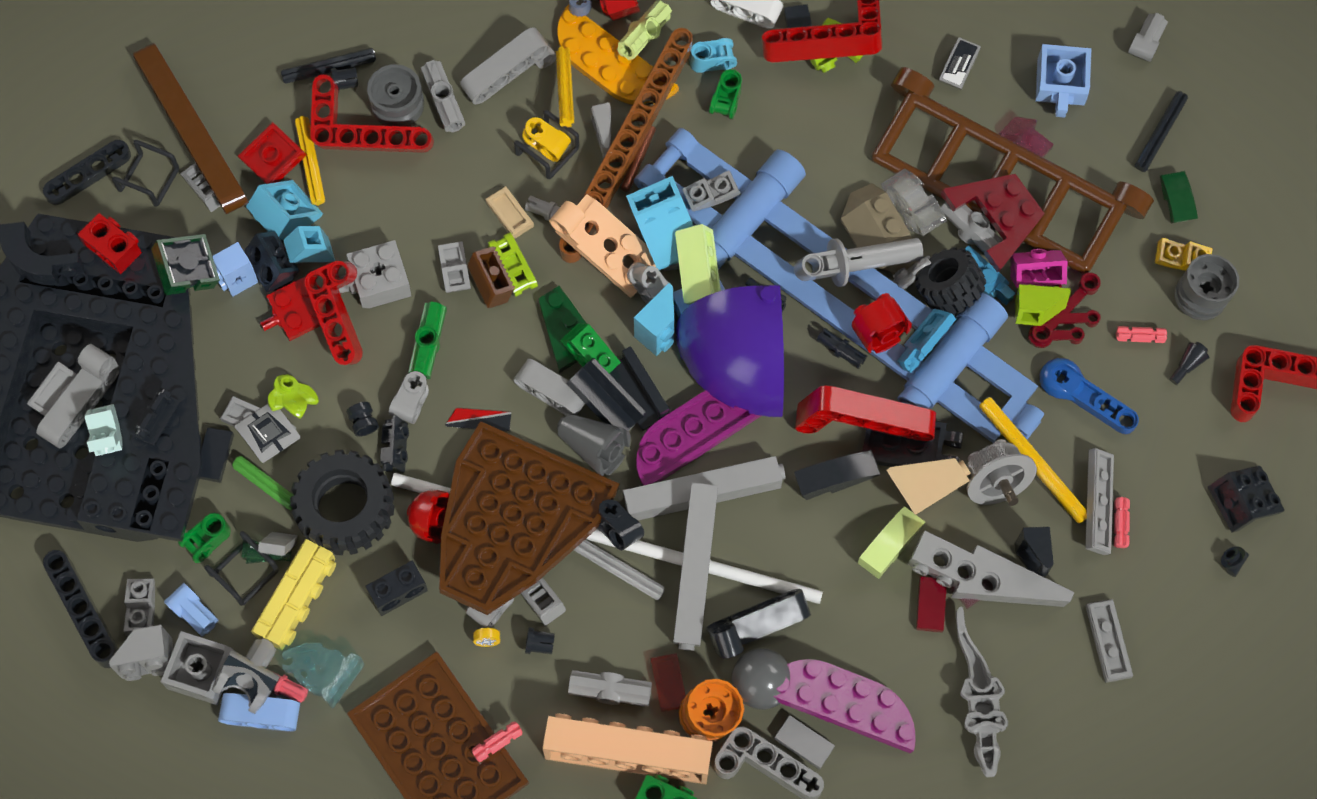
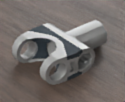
M256 639L246 656L232 650L216 676L212 691L219 694L220 691L223 692L229 687L241 689L249 699L248 711L256 714L267 700L280 677L267 669L276 652L274 644L267 639Z

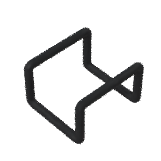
M548 110L543 111L546 123L549 124V118H551L560 125L558 117ZM563 126L565 130L574 136L575 147L551 172L550 165L528 148L530 145L523 144L518 140L514 141L515 154L520 156L525 151L545 167L546 178L551 179L578 151L580 147L579 134L571 127Z
M134 140L133 144L138 152L135 161L124 179L114 176L112 181L118 192H122L128 186L148 194L153 205L157 207L177 175L179 165L172 153L140 140ZM141 147L169 157L174 166V170L157 199L151 190L129 182L143 157Z
M241 531L240 536L243 542L214 570L209 565H205L204 569L210 577H214L236 599L240 606H243L279 572V568L268 554L258 551L259 545L244 531ZM249 543L271 565L273 571L242 600L239 594L217 573Z

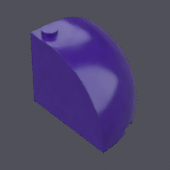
M780 285L744 286L726 289L707 295L686 308L676 324V341L680 356L695 381L714 398L734 408L737 406L749 410V413L754 415L782 417L784 400V344Z

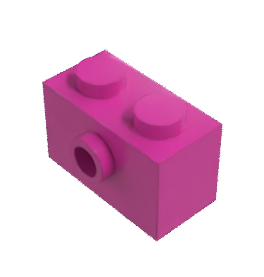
M1033 249L1031 252L1013 253L1011 256L1010 277L1016 288L1019 287V284H1032L1035 286L1067 284V259L1061 250L1046 251L1044 249Z

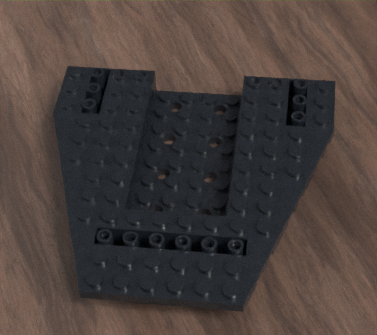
M38 213L28 226L31 232L32 251L43 256L78 253L84 263V273H77L72 277L60 275L58 276L59 285H43L32 282L19 274L7 257L0 265V517L135 542L158 538L183 542L203 468L198 421L197 381L195 378L196 365L193 349L190 288H188L185 293L165 295L151 250L156 240L177 237L119 228L124 233L127 231L131 232L139 240L137 245L142 252L120 275L84 246L80 240L78 233L89 222ZM107 232L100 233L98 237L106 235ZM125 247L118 248L116 252L123 251ZM88 344H92L108 355L115 354V361L120 367L118 377L100 401L103 402L102 407L114 404L122 436V450L95 456L93 451L88 452L84 459H77L76 453L79 449L87 448L89 450L87 441L90 434L86 420H84L67 444L62 448H58L37 435L38 425L45 416L27 403L58 362L78 374L82 369L78 363V357ZM58 346H67V351L63 355L57 356L54 354ZM165 389L171 393V397L181 402L155 446H152L131 436V433L157 390ZM32 439L38 440V446L35 449H26L28 441ZM21 487L24 489V493L20 498H11V493L15 488ZM68 496L74 497V503L71 507L63 508L61 506L64 498Z

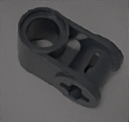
M605 500L600 503L598 511L601 520L597 529L618 550L622 551L643 538L644 529L641 523L632 517L620 503L615 500Z

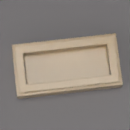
M506 186L485 199L486 204L507 232H511L514 239L534 227L533 221Z

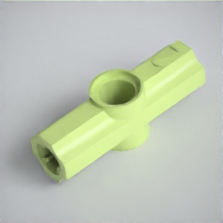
M661 0L656 1L639 20L633 21L629 25L627 34L618 42L617 50L621 56L632 60L650 40L659 37L661 28L671 18L672 10L669 5Z

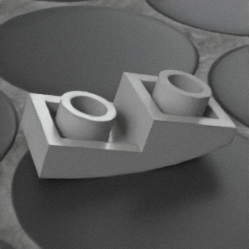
M730 170L708 181L703 178L682 189L692 211L720 204L741 194Z
M127 579L124 602L127 607L124 624L125 636H129L135 629L154 626V579Z

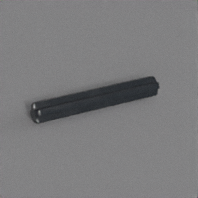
M367 48L281 70L283 82L287 84L331 73L330 69L332 68L343 70L375 62L376 55L373 48Z
M1177 91L1136 161L1135 168L1141 172L1148 170L1188 99L1187 94Z

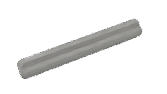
M584 540L574 549L575 552L655 600H659L665 591L664 586L589 541Z

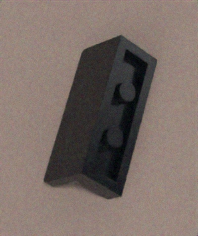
M630 346L622 350V359L619 360L621 363L609 374L647 413L637 422L641 430L645 431L658 420L668 415L669 407Z
M592 358L566 383L603 423L618 426L629 431L647 414L595 358Z

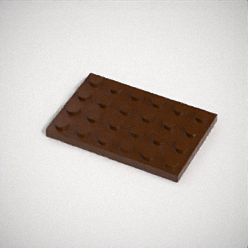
M438 652L423 660L347 713L404 799H509L529 784L505 747L494 754L489 753L488 757L481 762L476 760L472 753V748L478 744H484V740L495 733Z

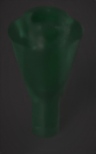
M252 539L257 545H259V541ZM243 543L242 558L246 559V564L267 562L249 543ZM289 551L284 556L268 555L273 560L290 562L292 551Z

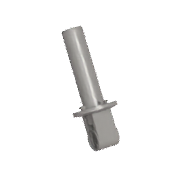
M835 238L828 242L827 251L808 254L798 260L794 265V273L802 281L831 277L836 286L842 287L848 282L849 272L919 261L923 258V246L919 238L846 250L843 243ZM805 262L811 264L813 268L812 273L806 270Z

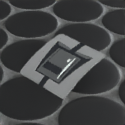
M269 404L234 426L262 463L300 439V435L282 411H272Z

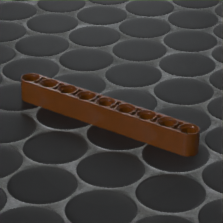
M152 43L132 53L140 70L209 187L214 192L225 214L227 215L248 204L249 202L242 188L156 44Z

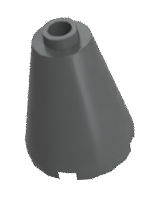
M572 414L562 417L557 424L558 436L601 476H604V473L606 475L612 474L624 460L626 455L622 454L625 446L629 448L631 435L626 429Z

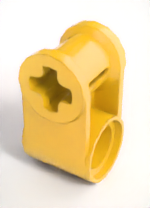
M537 117L527 121L522 133V138L526 144L554 162L559 161L571 143V139L564 132ZM534 129L538 131L535 135L531 133Z

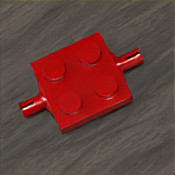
M305 277L266 296L272 307L273 316L260 322L264 332L279 325L285 331L289 341H292L321 326L305 287ZM328 300L325 307L328 312H331Z

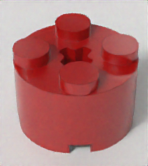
M889 293L880 295L876 301L869 305L863 304L856 308L854 311L856 317L851 325L869 353L872 350L876 353H881L894 347L901 341L899 336L903 332L907 335L912 327V323Z

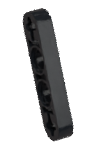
M114 140L48 181L43 187V194L47 201L53 205L62 204L127 163L131 158V151L127 143L122 140ZM119 149L123 154L119 156L115 151ZM108 155L112 162L109 163L105 156ZM103 161L104 166L102 169L96 171L91 169L94 162ZM76 174L83 175L80 183L73 184L70 182L72 176ZM64 182H66L69 189H66V187L63 185ZM54 189L59 191V194L56 196L52 193Z

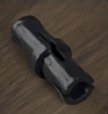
M827 328L823 329L816 340L833 351L834 356L843 358L857 369H860L861 364L863 365L867 359L866 354H863L849 344L850 341L847 339L842 340Z

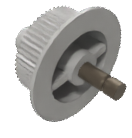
M1003 439L997 440L990 446L969 455L967 468L971 474L968 475L970 479L967 486L968 496L973 502L982 505L997 504L1007 500L1010 506H1014L1019 502L1016 495L1025 490L1033 481L1037 466L1031 457L1020 454L1015 445L1007 443Z

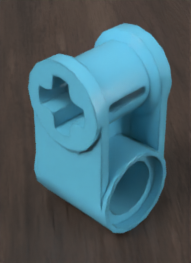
M722 38L695 43L690 54L691 69L695 72L703 73L734 68L737 65V58L733 56V40Z

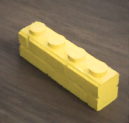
M307 539L304 540L251 630L256 638L267 639L274 644L275 648L282 651L285 645L290 646L296 636V631H294L299 621L303 623L310 612V608H308L312 599L316 600L323 590L321 583L326 576L330 577L335 570L336 562L334 561L336 558L331 551Z

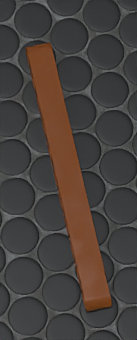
M678 28L672 32L585 195L588 194L596 199L606 209L609 207L691 54L693 37L686 28ZM685 41L687 44L681 46L676 42ZM667 61L676 62V64L672 66L667 65L665 63ZM656 81L665 82V84L662 86H658L654 83ZM646 101H652L655 104L652 106H646L643 103ZM635 121H641L644 123L640 127L632 125V123ZM628 141L631 142L633 145L630 147H623L621 144L623 142ZM613 162H619L622 164L618 168H613L610 166V164ZM604 182L609 183L611 185L607 189H602L599 187V185ZM587 222L585 225L588 228L585 231L587 234L593 235L596 227L593 223ZM561 237L559 242L561 258L567 263L579 261L582 255L576 250L573 252L566 251L565 247L570 244Z

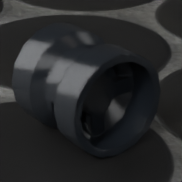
M370 402L354 404L346 411L349 420L353 421L352 429L357 437L369 435L379 428L376 418L372 416L373 409Z

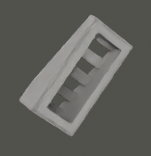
M610 103L595 105L591 108V120L603 159L611 147Z
M194 163L180 174L210 212H213L221 205L216 199L214 192L211 189L208 190L210 187L202 174L192 180L194 176L201 172L196 163Z
M543 577L521 593L544 625H548L566 611L562 601ZM542 586V589L540 591L535 593L533 596H530V594H532L534 591H536ZM547 595L549 596L547 599H545V600H544L543 602H541L539 605L536 604L537 602H539L540 600H542V599H543L544 597H546Z

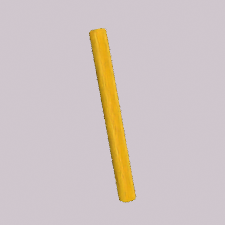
M988 397L979 405L980 409L1007 441L1015 445L1020 454L1027 455L1034 460L1037 466L1036 475L1077 523L1085 521L1087 519V510L995 401Z

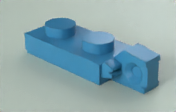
M968 245L965 250L972 254L986 279L983 293L992 298L997 297L1007 305L1015 295V292L1008 286L1009 282Z
M933 309L904 344L905 350L897 360L904 371L911 373L917 368L919 362L926 357L940 338L949 330V327L956 320L952 313Z

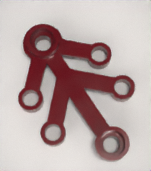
M1095 273L1084 274L1079 282V289L1068 299L1066 308L1043 325H1034L1030 328L1028 339L1033 346L1046 348L1052 341L1069 340L1072 344H1080L1085 333L1079 327H1074L1071 330L1054 329L1059 324L1085 323L1088 327H1096L1101 316L1095 310H1090L1087 313L1070 312L1087 295H1093L1098 291L1101 285L1099 276ZM1089 283L1093 286V288H1087L1085 284ZM1094 316L1096 318V321L1092 322L1088 319V317ZM1072 333H1078L1080 338H1074ZM1042 334L1045 339L1041 340L1036 335Z

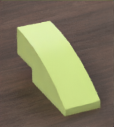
M904 506L860 556L858 564L879 579L925 524V521Z

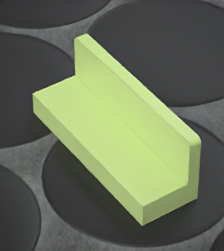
M700 224L676 231L675 236L684 303L692 304L707 295L721 291L713 230Z

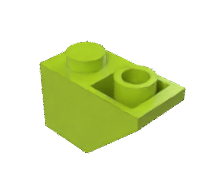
M1019 284L1015 299V324L1043 325L1066 308L1070 289Z

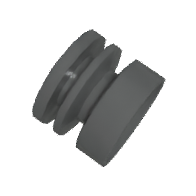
M1205 254L1198 256L1190 263L1175 287L1174 297L1178 307L1184 314L1193 319L1203 321L1214 319L1223 312L1239 288L1238 272L1229 260L1220 255Z

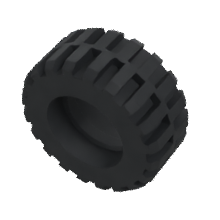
M335 450V455L331 456L327 452L320 455L321 459L317 462L312 459L307 463L309 468L306 471L300 470L297 475L299 482H293L291 488L293 496L290 497V505L293 509L292 515L307 540L329 551L333 550L335 555H343L346 550H349L350 555L358 553L357 548L362 546L367 550L372 547L371 541L373 539L379 541L384 536L382 530L384 528L389 529L392 523L390 516L394 515L395 507L393 504L394 496L388 478L378 463L374 464L372 458L367 455L361 458L357 451L350 450L349 455L344 454L343 450ZM351 483L365 490L367 494L366 505L353 519L345 522H332L321 516L319 503L323 495L330 488L339 484Z

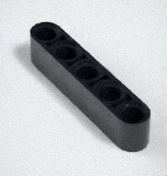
M52 550L48 552L43 559L44 568L91 657L101 667L111 668L109 661L118 651V647L76 568L62 551ZM64 561L62 567L53 570L56 562ZM75 582V587L71 591L65 592V587L69 583ZM87 604V608L83 613H76L80 605ZM99 626V630L95 635L88 636V632L92 627ZM111 648L110 655L107 658L100 659L101 652L104 649Z

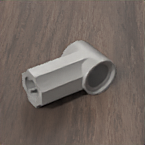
M1158 13L1148 15L1140 33L1136 34L1128 53L1151 62L1160 43L1158 41L1168 23L1163 15Z

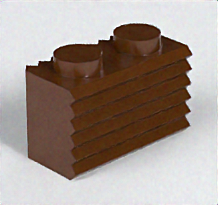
M494 246L472 253L471 260H469L470 262L467 265L487 308L507 303L515 288Z

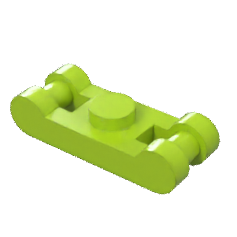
M509 232L503 235L504 238L498 241L494 239L487 243L488 247H496L495 251L498 252L497 255L500 256L504 268L507 269L506 272L509 273L508 277L511 278L510 281L515 286L512 293L517 297L528 288L532 290L538 287V284L513 235ZM508 247L510 249L504 253L501 252L504 248ZM523 274L525 279L517 282L515 277Z

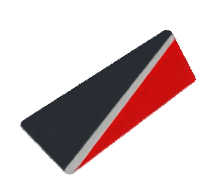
M456 408L447 421L446 427L476 429L481 421L501 431H509L511 412Z

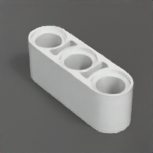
M780 0L710 1L711 5L721 12L768 29L774 27L783 8Z

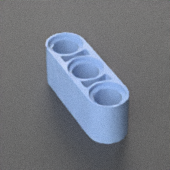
M223 694L218 718L220 723L281 731H296L300 709L299 702L268 697L257 713L253 714L248 711L249 699L247 695Z

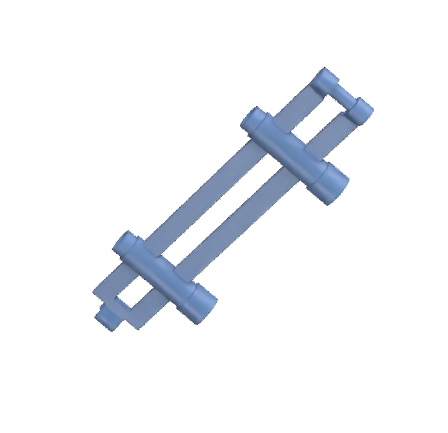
M678 128L666 142L667 149L653 165L647 164L634 178L636 186L641 190L666 179L664 175L678 159L686 160L689 167L707 180L730 170L741 194L734 197V203L723 215L712 207L692 211L682 190L684 187L675 181L693 225L703 224L713 230L718 269L735 255L775 285H780V289L867 351L851 327L852 321L856 317L853 309L814 281L798 279L792 265L751 236L762 222L766 221L810 254L827 251L828 242L832 238L781 202L782 199H786L806 176L805 169L800 162L789 153L777 149L756 172L757 176L751 181L698 143L687 130ZM874 268L849 272L848 281L875 301L880 295L889 293L906 314L914 329H917L932 311V309ZM980 292V299L974 300L973 306L970 308L967 306L964 309L965 311L958 314L954 325L949 327V330L936 343L937 346L924 361L921 360L919 366L911 373L904 371L897 362L905 350V347L900 343L884 352L876 353L872 350L870 353L907 380L904 390L897 398L899 402L927 409L933 408L936 403H939L992 443L1002 433L980 409L979 405L981 402L953 383L966 366L1010 397L1002 411L1026 439L1035 431L1044 416V413L1039 408L1027 403L1037 390L1038 385L983 347L984 343L989 342L1008 319V314L1004 307L987 294Z

